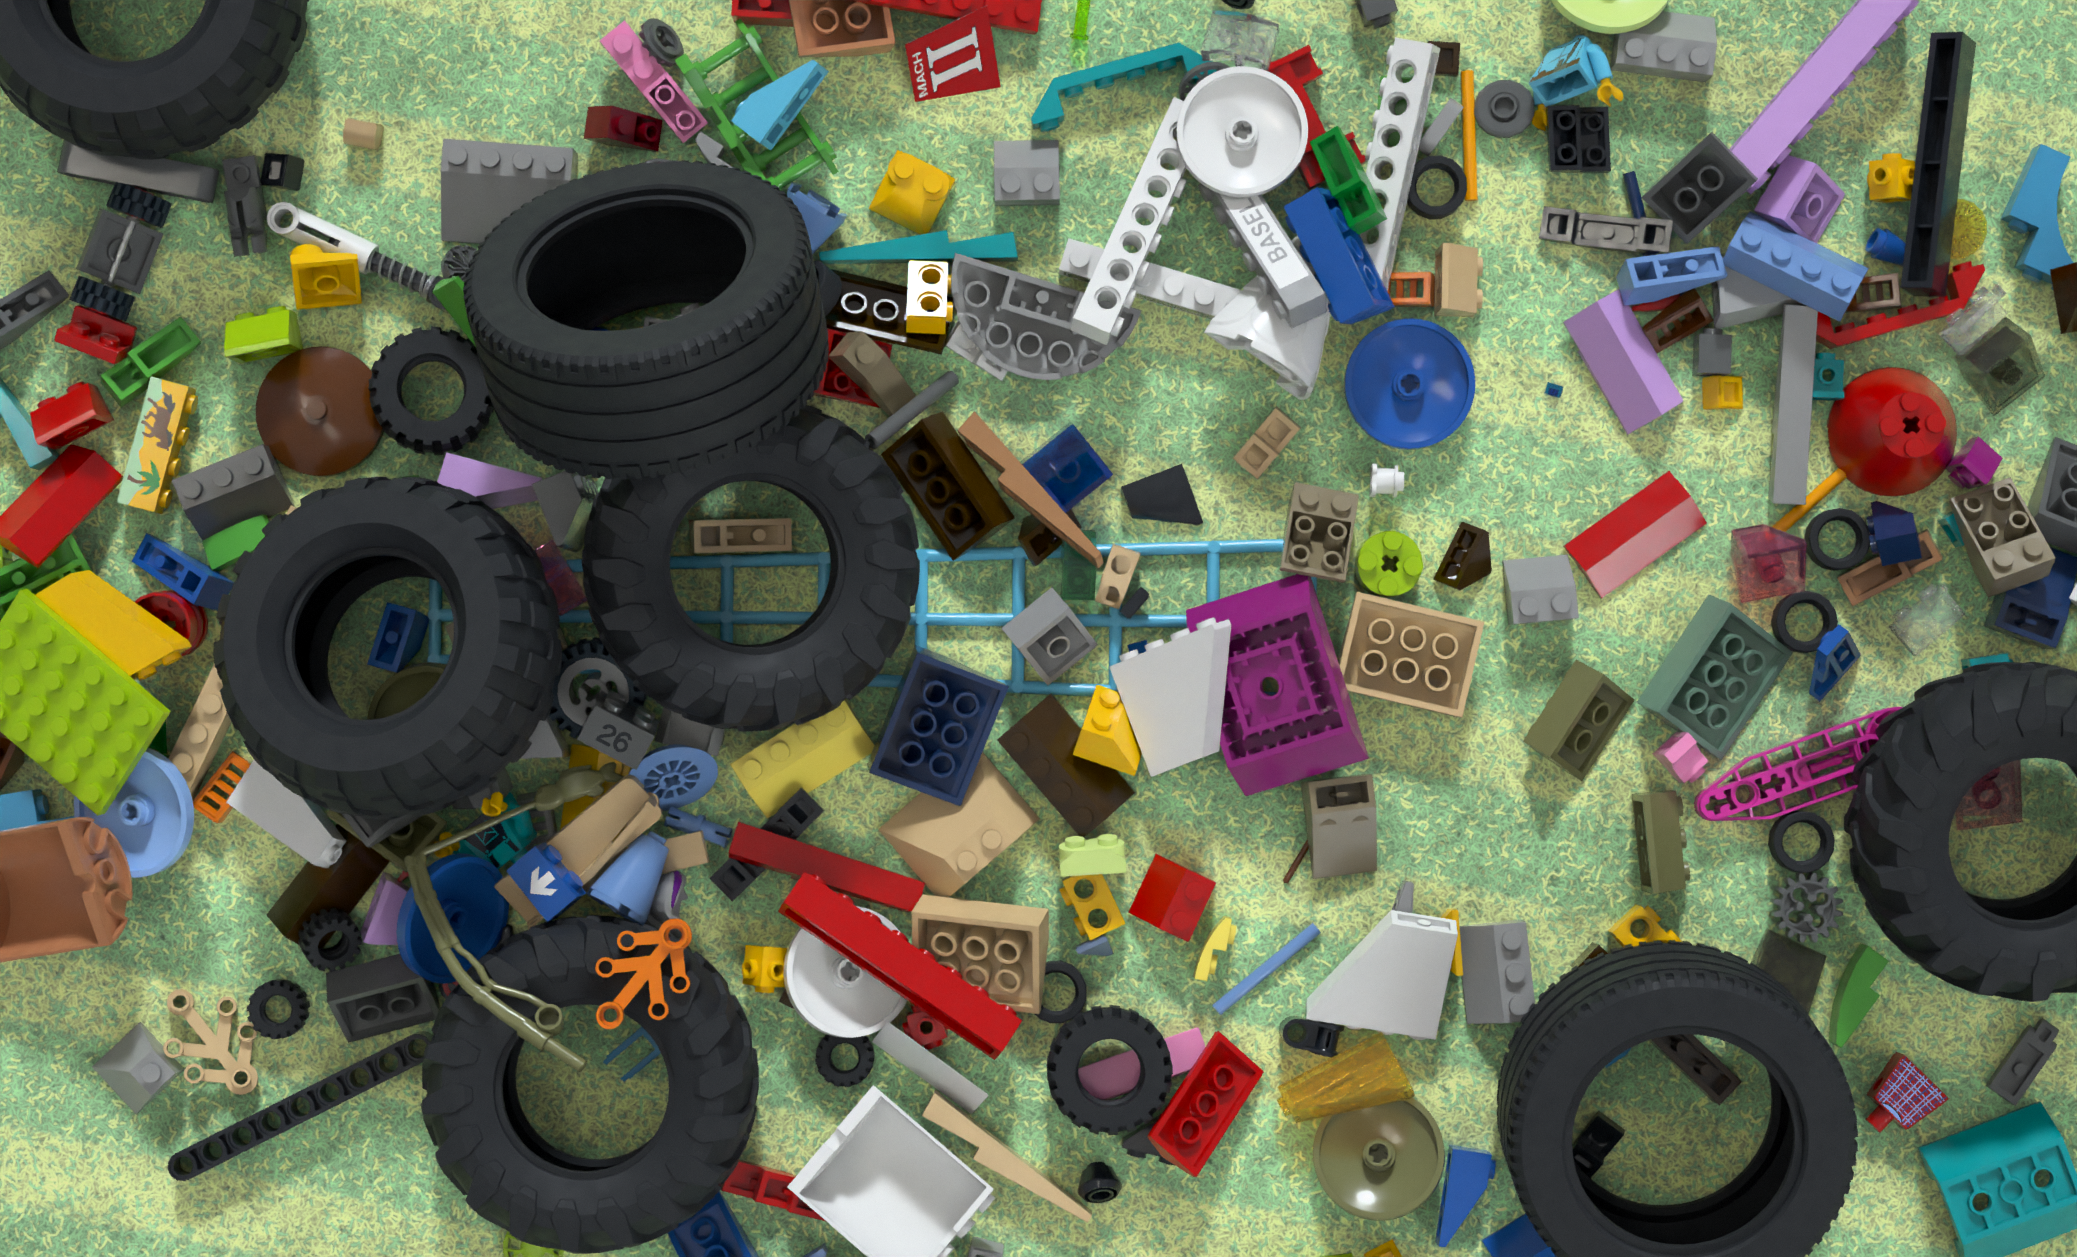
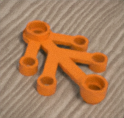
M676 918L669 919L661 925L659 931L634 933L628 930L618 935L617 945L624 951L633 950L637 945L659 944L650 956L615 960L610 959V957H604L597 961L595 970L599 976L604 978L610 977L614 973L637 971L613 1002L603 1003L597 1009L596 1020L601 1027L614 1029L621 1025L624 1020L623 1010L647 980L649 981L651 1001L648 1007L650 1017L654 1020H662L668 1015L669 1006L664 1001L661 963L669 953L673 976L669 983L670 988L679 994L684 993L690 988L691 981L686 975L683 950L689 946L692 940V931L685 921ZM672 929H678L681 932L682 936L678 942H673L669 938V933ZM625 934L631 935L634 939L631 947H625L621 943V939ZM603 961H609L612 964V970L608 974L600 971V964ZM677 977H683L686 980V987L682 990L674 987V980ZM656 1003L662 1004L665 1008L662 1016H656L652 1011ZM607 1009H614L617 1012L615 1021L610 1022L606 1020L605 1012Z

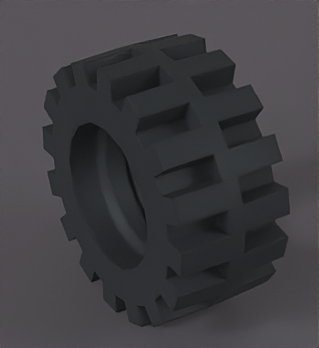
M330 908V912H327L326 909L319 910V915L316 916L315 913L310 915L311 921L305 920L303 922L304 930H299L298 935L300 939L298 942L304 956L313 967L317 966L321 971H325L327 967L330 972L336 971L337 966L343 969L346 967L345 963L347 961L352 963L355 960L353 955H359L361 949L358 945H362V938L360 937L361 933L357 925L343 910L338 912L336 908ZM332 931L342 932V937L336 945L327 949L318 948L319 941L324 935Z
M277 979L259 986L254 990V994L250 996V1004L247 1005V1011H249L250 1015L247 1018L249 1022L253 1023L254 1026L252 1028L255 1031H259L261 1036L271 1037V1039L286 1038L295 1034L305 1025V1021L309 1017L310 1012H308L310 1003L309 1001L307 1002L306 992L300 989L301 986L297 983H292L290 980ZM276 995L283 996L290 1002L292 1011L290 1017L285 1022L277 1023L267 1016L266 1004L271 997Z
M826 1034L816 1050L815 1062L818 1072L825 1078L824 1080L834 1084V1086L851 1087L852 1085H857L868 1076L873 1067L874 1048L866 1035L841 1038ZM842 1043L854 1046L859 1054L857 1065L847 1071L836 1068L831 1059L833 1049Z

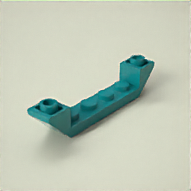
M1175 43L1053 78L1031 118L1033 130L1040 128L1041 132H1047L1060 127L1059 122L1064 121V113L1059 99L1060 95L1064 94L1065 98H1073L1083 94V89L1095 86L1097 90L1113 86L1116 79L1127 77V81H1132L1146 76L1145 71L1158 68V72L1174 69L1177 67L1176 62L1179 61L1182 63L1185 74L1197 65L1213 61L1180 43ZM1208 70V75L1216 72V70ZM1195 76L1190 82L1196 84L1199 78Z

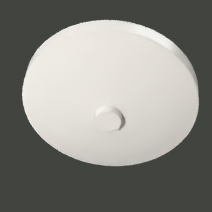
M1230 67L1205 77L1189 92L1178 115L1177 145L1186 168L1202 185L1226 196L1254 197L1279 187L1291 177L1299 166L1307 145V117L1298 95L1278 76L1255 67Z
M858 907L864 912L869 911L878 916L882 922L881 924L891 931H899L891 921L881 914L867 908ZM800 927L792 938L784 960L783 975L786 992L796 1012L816 1030L841 1038L869 1035L882 1029L887 1021L891 1023L907 1002L905 998Z

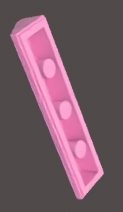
M1198 1027L1164 1039L1173 1065L1171 1078L1189 1072L1204 1050L1205 1044ZM1130 1050L1078 1068L1079 1079L1086 1091L1092 1096L1102 1100H1109L1129 1093L1134 1089L1140 1076V1062L1134 1050Z

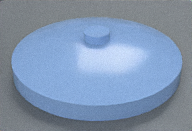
M147 748L105 814L97 816L74 796V818H92L99 827L108 828L117 838L126 855L131 878H139L168 869L183 855L193 832L194 806L189 787L177 767L161 753Z

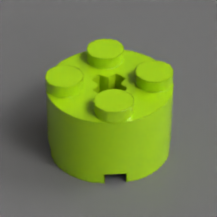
M1396 531L1377 533L1365 540L1359 547L1354 561L1355 576L1359 584L1370 594L1387 598L1401 595L1409 591L1421 576L1423 569L1421 552L1416 543L1405 534ZM1383 556L1386 559H1394V572L1390 569L1387 571L1382 570L1381 566L1384 564Z

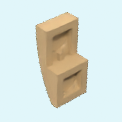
M1276 407L1233 459L1258 479L1301 427Z

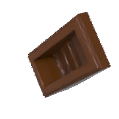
M1898 273L1864 277L1860 284L1862 286L1864 303H1857L1855 293L1845 313L1902 308ZM1882 284H1889L1890 300H1884ZM1869 285H1876L1877 301H1870Z
M1694 288L1688 290L1644 325L1642 330L1655 352L1659 353L1714 320ZM1684 315L1685 319L1680 322L1678 318ZM1673 322L1675 327L1669 330L1667 324ZM1661 328L1664 336L1659 339L1655 331Z

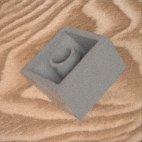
M1058 140L994 141L995 206L1060 205Z
M1568 555L1502 561L1508 625L1579 618L1576 585Z
M1052 587L1001 628L1047 686L1098 645L1073 611Z

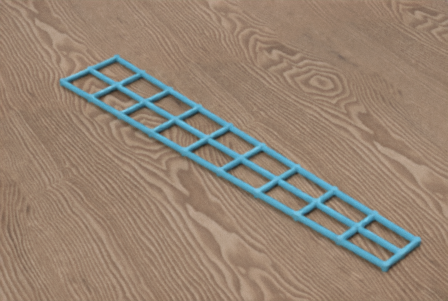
M1283 539L1115 544L1141 553L1140 556L1207 554V603L1220 599V554L1282 552ZM1113 544L1093 545L1101 552L1102 557H1109ZM1061 545L1045 559L1083 558V556L1070 545ZM1022 546L973 548L954 560H1012V613H928V562L953 560L945 549H916L917 557L920 560L919 586L915 601V612H910L911 618L908 624L915 625L914 646L917 645L927 649L928 626H1004L1025 609V559L1029 558ZM830 552L671 556L670 569L721 568L720 611L685 612L695 624H720V640L733 643V624L802 625L814 613L733 611L734 568L818 565L819 605L828 585L831 559ZM582 559L541 560L545 573L583 572ZM1311 577L1317 594V578ZM429 579L427 662L447 665L450 655L441 654L442 622H453L452 610L442 609V587L438 581ZM1122 604L1120 609L1109 606V614H1075L1084 627H1109V667L1121 662L1119 656L1122 655V627L1187 628L1186 615L1134 614L1131 619H1126L1119 613L1122 609ZM559 610V623H593L589 610ZM1013 642L1011 680L995 679L1009 686L1007 693L1045 695L1052 693L1053 695L1092 697L1096 685L1118 692L1110 668L1109 684L1052 682L1047 686L1044 681H1024L1025 657ZM587 669L580 672V674H591L593 672L600 671L596 669ZM878 674L867 686L898 688L903 675ZM1264 691L1266 694L1272 695V696L1277 693V692H1266V691Z

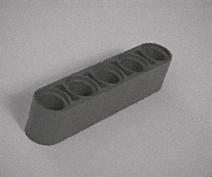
M63 140L57 169L58 173L70 177L112 185L117 181L148 192L206 203L214 202L220 172L214 168L165 158L143 160L134 157L100 155L71 144L66 140Z

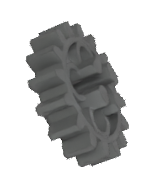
M1797 872L1796 881L1790 877H1785L1786 887H1775L1780 896L1779 898L1770 899L1771 903L1777 905V909L1770 912V914L1780 918L1775 925L1777 928L1787 927L1785 931L1786 937L1791 938L1797 933L1796 938L1798 942L1804 943L1806 936H1808L1809 940L1815 943L1818 941L1817 934L1828 938L1830 935L1827 928L1829 926L1833 928L1839 927L1834 918L1835 916H1843V912L1836 910V905L1843 903V899L1834 898L1833 895L1838 891L1837 886L1827 888L1826 886L1829 881L1827 877H1821L1817 881V873L1809 872L1807 879H1805L1803 873ZM1796 888L1801 889L1800 897L1808 902L1816 901L1818 893L1822 892L1825 899L1823 903L1812 904L1809 907L1811 913L1817 914L1821 919L1818 926L1814 927L1812 925L1813 917L1804 912L1797 914L1795 922L1789 920V913L1791 911H1801L1804 909L1803 902L1795 900L1793 897V891Z

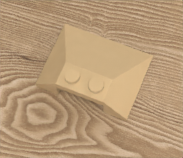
M982 752L961 806L921 792L878 830L917 876L925 882V885L935 896L950 897L1040 818Z

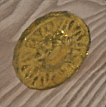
M1957 199L1950 259H1963L1974 254L1983 245L1987 235V220L1982 210L1974 203L1964 199Z

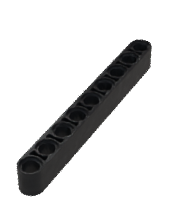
M427 1031L416 1032L175 1153L168 1161L169 1174L177 1181L189 1180L422 1063L424 1055H419L414 1051L413 1042L415 1039H422L428 1046L433 1034ZM387 1053L396 1056L398 1060L396 1070H390L385 1066L384 1057ZM357 1068L367 1071L369 1080L366 1085L358 1083L355 1079ZM328 1083H334L339 1088L340 1092L337 1099H332L326 1094ZM299 1097L308 1100L310 1104L308 1114L301 1113L297 1109ZM270 1112H274L280 1117L281 1124L279 1128H273L269 1125L267 1118ZM240 1127H245L251 1132V1141L249 1143H245L239 1138L238 1132ZM211 1142H217L221 1146L222 1155L220 1158L214 1157L210 1153L209 1146ZM182 1156L188 1157L192 1161L193 1168L191 1172H186L181 1168L180 1159Z

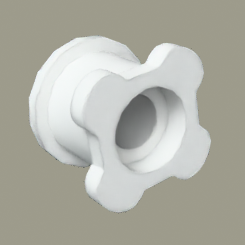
M1372 463L1370 468L1369 496L1375 497L1376 494H1392L1393 498H1396L1397 492L1404 490V472H1398V465H1394V468H1377V464Z

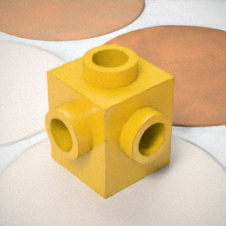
M1900 153L1883 154L1882 160L1869 161V172L1867 175L1869 200L1881 203L1911 201L1915 161L1903 159Z
M745 945V957L742 964V984L755 986V992L774 993L775 987H785L783 972L785 955L788 948Z

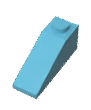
M815 60L809 61L750 94L746 100L737 106L735 116L731 122L757 142L772 150L829 71Z

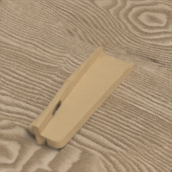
M626 775L547 840L546 843L559 851L562 856L561 862L568 871L575 872L584 885L607 862L660 819L662 809L659 806V798L654 793H647L644 790V785L638 778ZM627 824V827L621 832V834L614 841H612L616 837V835L623 829V827ZM509 874L505 875L494 885L495 889L527 922L528 929L543 919V916Z

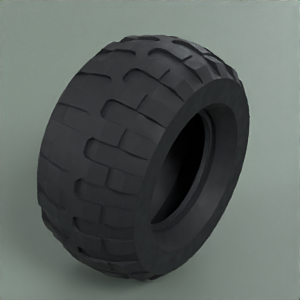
M0 0V87L19 111L45 130L91 152L111 157H134L143 160L166 158L170 154L182 151L194 152L216 143L220 136L235 128L238 130L249 123L259 113L258 108L268 97L280 90L290 73L288 68L294 54L301 49L306 35L308 23L306 22L305 15L309 0H206L196 23L177 44L161 54L137 61H113L92 55L82 43L76 31L71 15L70 0Z
M369 477L345 481L343 487L320 489L300 499L301 506L289 515L279 513L261 530L265 537L258 543L253 552L250 553L245 550L238 559L233 569L237 578L232 586L230 595L222 594L216 617L221 625L220 640L214 642L213 650L215 668L223 684L220 693L226 711L234 728L239 730L245 739L243 742L248 752L264 770L272 774L291 792L331 811L362 816L368 819L392 820L409 814L426 815L456 804L457 799L465 795H475L488 788L498 780L497 774L510 762H518L531 746L532 742L529 741V738L535 731L539 721L545 722L554 701L553 693L551 692L555 676L560 675L562 645L561 640L558 639L557 629L560 628V618L554 590L550 588L546 580L544 566L537 553L523 539L514 526L472 494L420 477L393 478L392 480L387 477ZM404 577H422L438 581L450 603L454 622V639L451 654L439 680L417 703L395 715L373 720L349 718L339 706L330 686L328 676L330 643L342 616L360 596L384 582Z

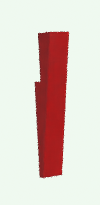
M741 822L737 823L729 849V858L790 875L791 879L797 881L804 872L810 875L815 874L824 879L827 887L835 892L911 913L922 896L925 882Z

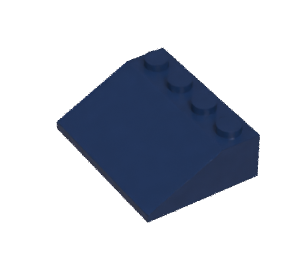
M915 645L867 763L869 773L961 806L1009 686L944 655Z

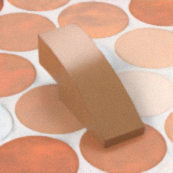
M1926 529L1918 533L1922 554L1921 559L1882 566L1880 555L1878 554L1838 576L1837 579L1851 605L1854 606L1941 561L1943 556L1929 530Z

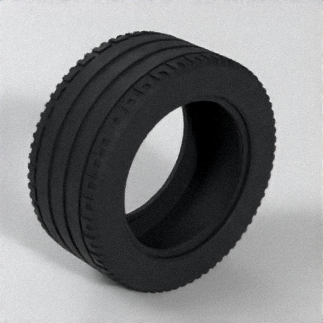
M675 160L667 162L654 161L652 163L643 162L637 165L629 164L619 168L614 167L610 170L598 171L592 175H585L580 179H573L567 184H561L553 190L544 192L542 196H536L532 199V202L523 204L521 209L514 210L510 213V217L500 221L501 224L495 226L492 229V233L487 234L484 238L485 241L479 244L478 250L472 255L473 259L468 264L469 268L466 269L463 293L467 319L476 345L491 403L505 434L509 436V439L515 442L519 449H523L525 454L532 455L533 459L537 461L542 460L543 464L547 466L553 465L557 470L565 469L567 473L573 474L577 472L580 476L592 475V478L604 476L606 479H614L616 477L621 479H629L630 477L643 479L645 476L655 478L662 474L669 476L679 471L684 473L688 472V469L703 468L702 465L715 464L720 459L726 460L735 453L740 454L744 452V449L747 447L752 448L756 446L758 441H764L769 438V434L778 432L780 426L787 425L790 422V418L796 417L799 414V409L804 408L807 405V400L814 396V391L819 388V382L823 380V372H826L829 354L828 330L811 243L802 214L799 212L798 207L794 205L793 200L788 198L784 191H780L779 187L771 185V182L768 180H762L758 175H751V172L740 171L739 168H728L727 165H716L710 162L703 164L702 161L692 163L685 160L675 162ZM672 303H707L690 313L655 325L627 330L590 331L613 318L643 308Z
M1660 940L1648 943L1645 941L1639 942V946L1633 947L1632 944H1628L1622 948L1610 949L1611 953L1604 955L1602 952L1597 954V957L1585 960V964L1578 968L1576 965L1567 974L1561 975L1559 977L1560 981L1557 984L1553 982L1548 986L1549 988L1539 995L1537 1004L1533 1003L1526 1015L1524 1014L1522 1017L1521 1027H1516L1514 1035L1508 1044L1509 1053L1505 1052L1500 1070L1501 1079L1498 1080L1497 1124L1502 1150L1523 1210L1545 1244L1551 1247L1553 1253L1557 1257H1804L1806 1254L1809 1256L1813 1251L1812 1247L1814 1244L1817 1243L1819 1245L1823 1240L1822 1236L1831 1229L1830 1223L1832 1219H1837L1838 1211L1845 1203L1844 1194L1849 1193L1850 1182L1854 1176L1852 1166H1856L1857 1161L1856 1151H1858V1143L1855 1137H1858L1857 1116L1855 1110L1853 1111L1855 1105L1843 1068L1827 1040L1794 996L1781 983L1773 979L1771 975L1755 964H1749L1747 960L1728 951L1722 953L1719 948L1713 946H1705L1700 943L1694 946L1688 941L1676 942L1675 940H1668V943H1662ZM1693 1034L1714 1037L1729 1042L1748 1052L1766 1067L1771 1087V1114L1768 1128L1762 1144L1748 1166L1729 1184L1703 1198L1681 1204L1649 1205L1621 1198L1599 1186L1583 1172L1573 1159V1126L1580 1102L1587 1088L1599 1072L1615 1057L1626 1050L1658 1037Z

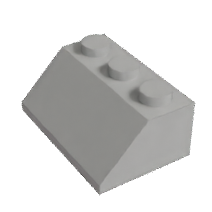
M1662 11L1653 21L1637 30L1614 34L1610 69L1612 71L1706 83L1713 76L1717 47L1715 18Z
M1520 919L1459 926L1463 966L1462 985L1467 1024L1521 1022L1524 1014L1526 1015L1529 1011V1007L1533 1003L1535 1004L1526 922Z

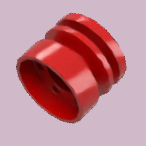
M174 590L153 592L141 596L135 601V603L163 623L167 624V621H175L176 627L172 629L189 640L192 646L181 652L182 656L193 653L202 645L208 632V618L204 607L192 604Z

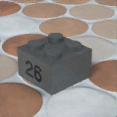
M601 690L583 723L577 740L637 770L655 737L660 720L655 718L654 712L643 706L635 708L625 703L626 698L614 691L606 693Z

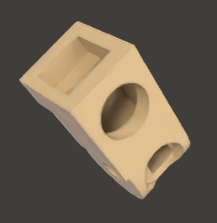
M1116 544L1112 545L1095 602L1120 609L1141 553Z

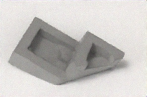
M700 132L695 141L707 163L727 165L728 168H733L721 160L725 153L724 146Z

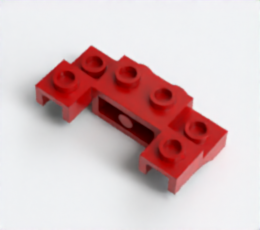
M1310 45L1259 67V69L1273 73L1285 81L1298 95L1304 107L1308 123V138L1303 158L1297 168L1308 190L1326 182L1310 144V141L1326 133L1303 87L1323 76L1321 68L1318 69L1311 55L1312 49ZM1354 133L1346 134L1345 137L1361 165H1364L1367 161L1354 140Z

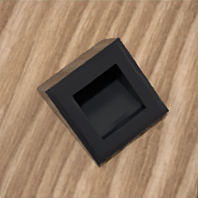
M265 153L261 175L262 185L299 191L305 161L289 154Z

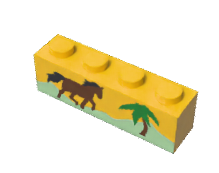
M155 377L150 378L117 503L163 514L164 508L167 509L173 495V491L169 489L172 477H177L181 467V459L178 458L180 448L186 445L189 438L190 429L186 427L189 415L195 413L198 405V396H195L196 389Z

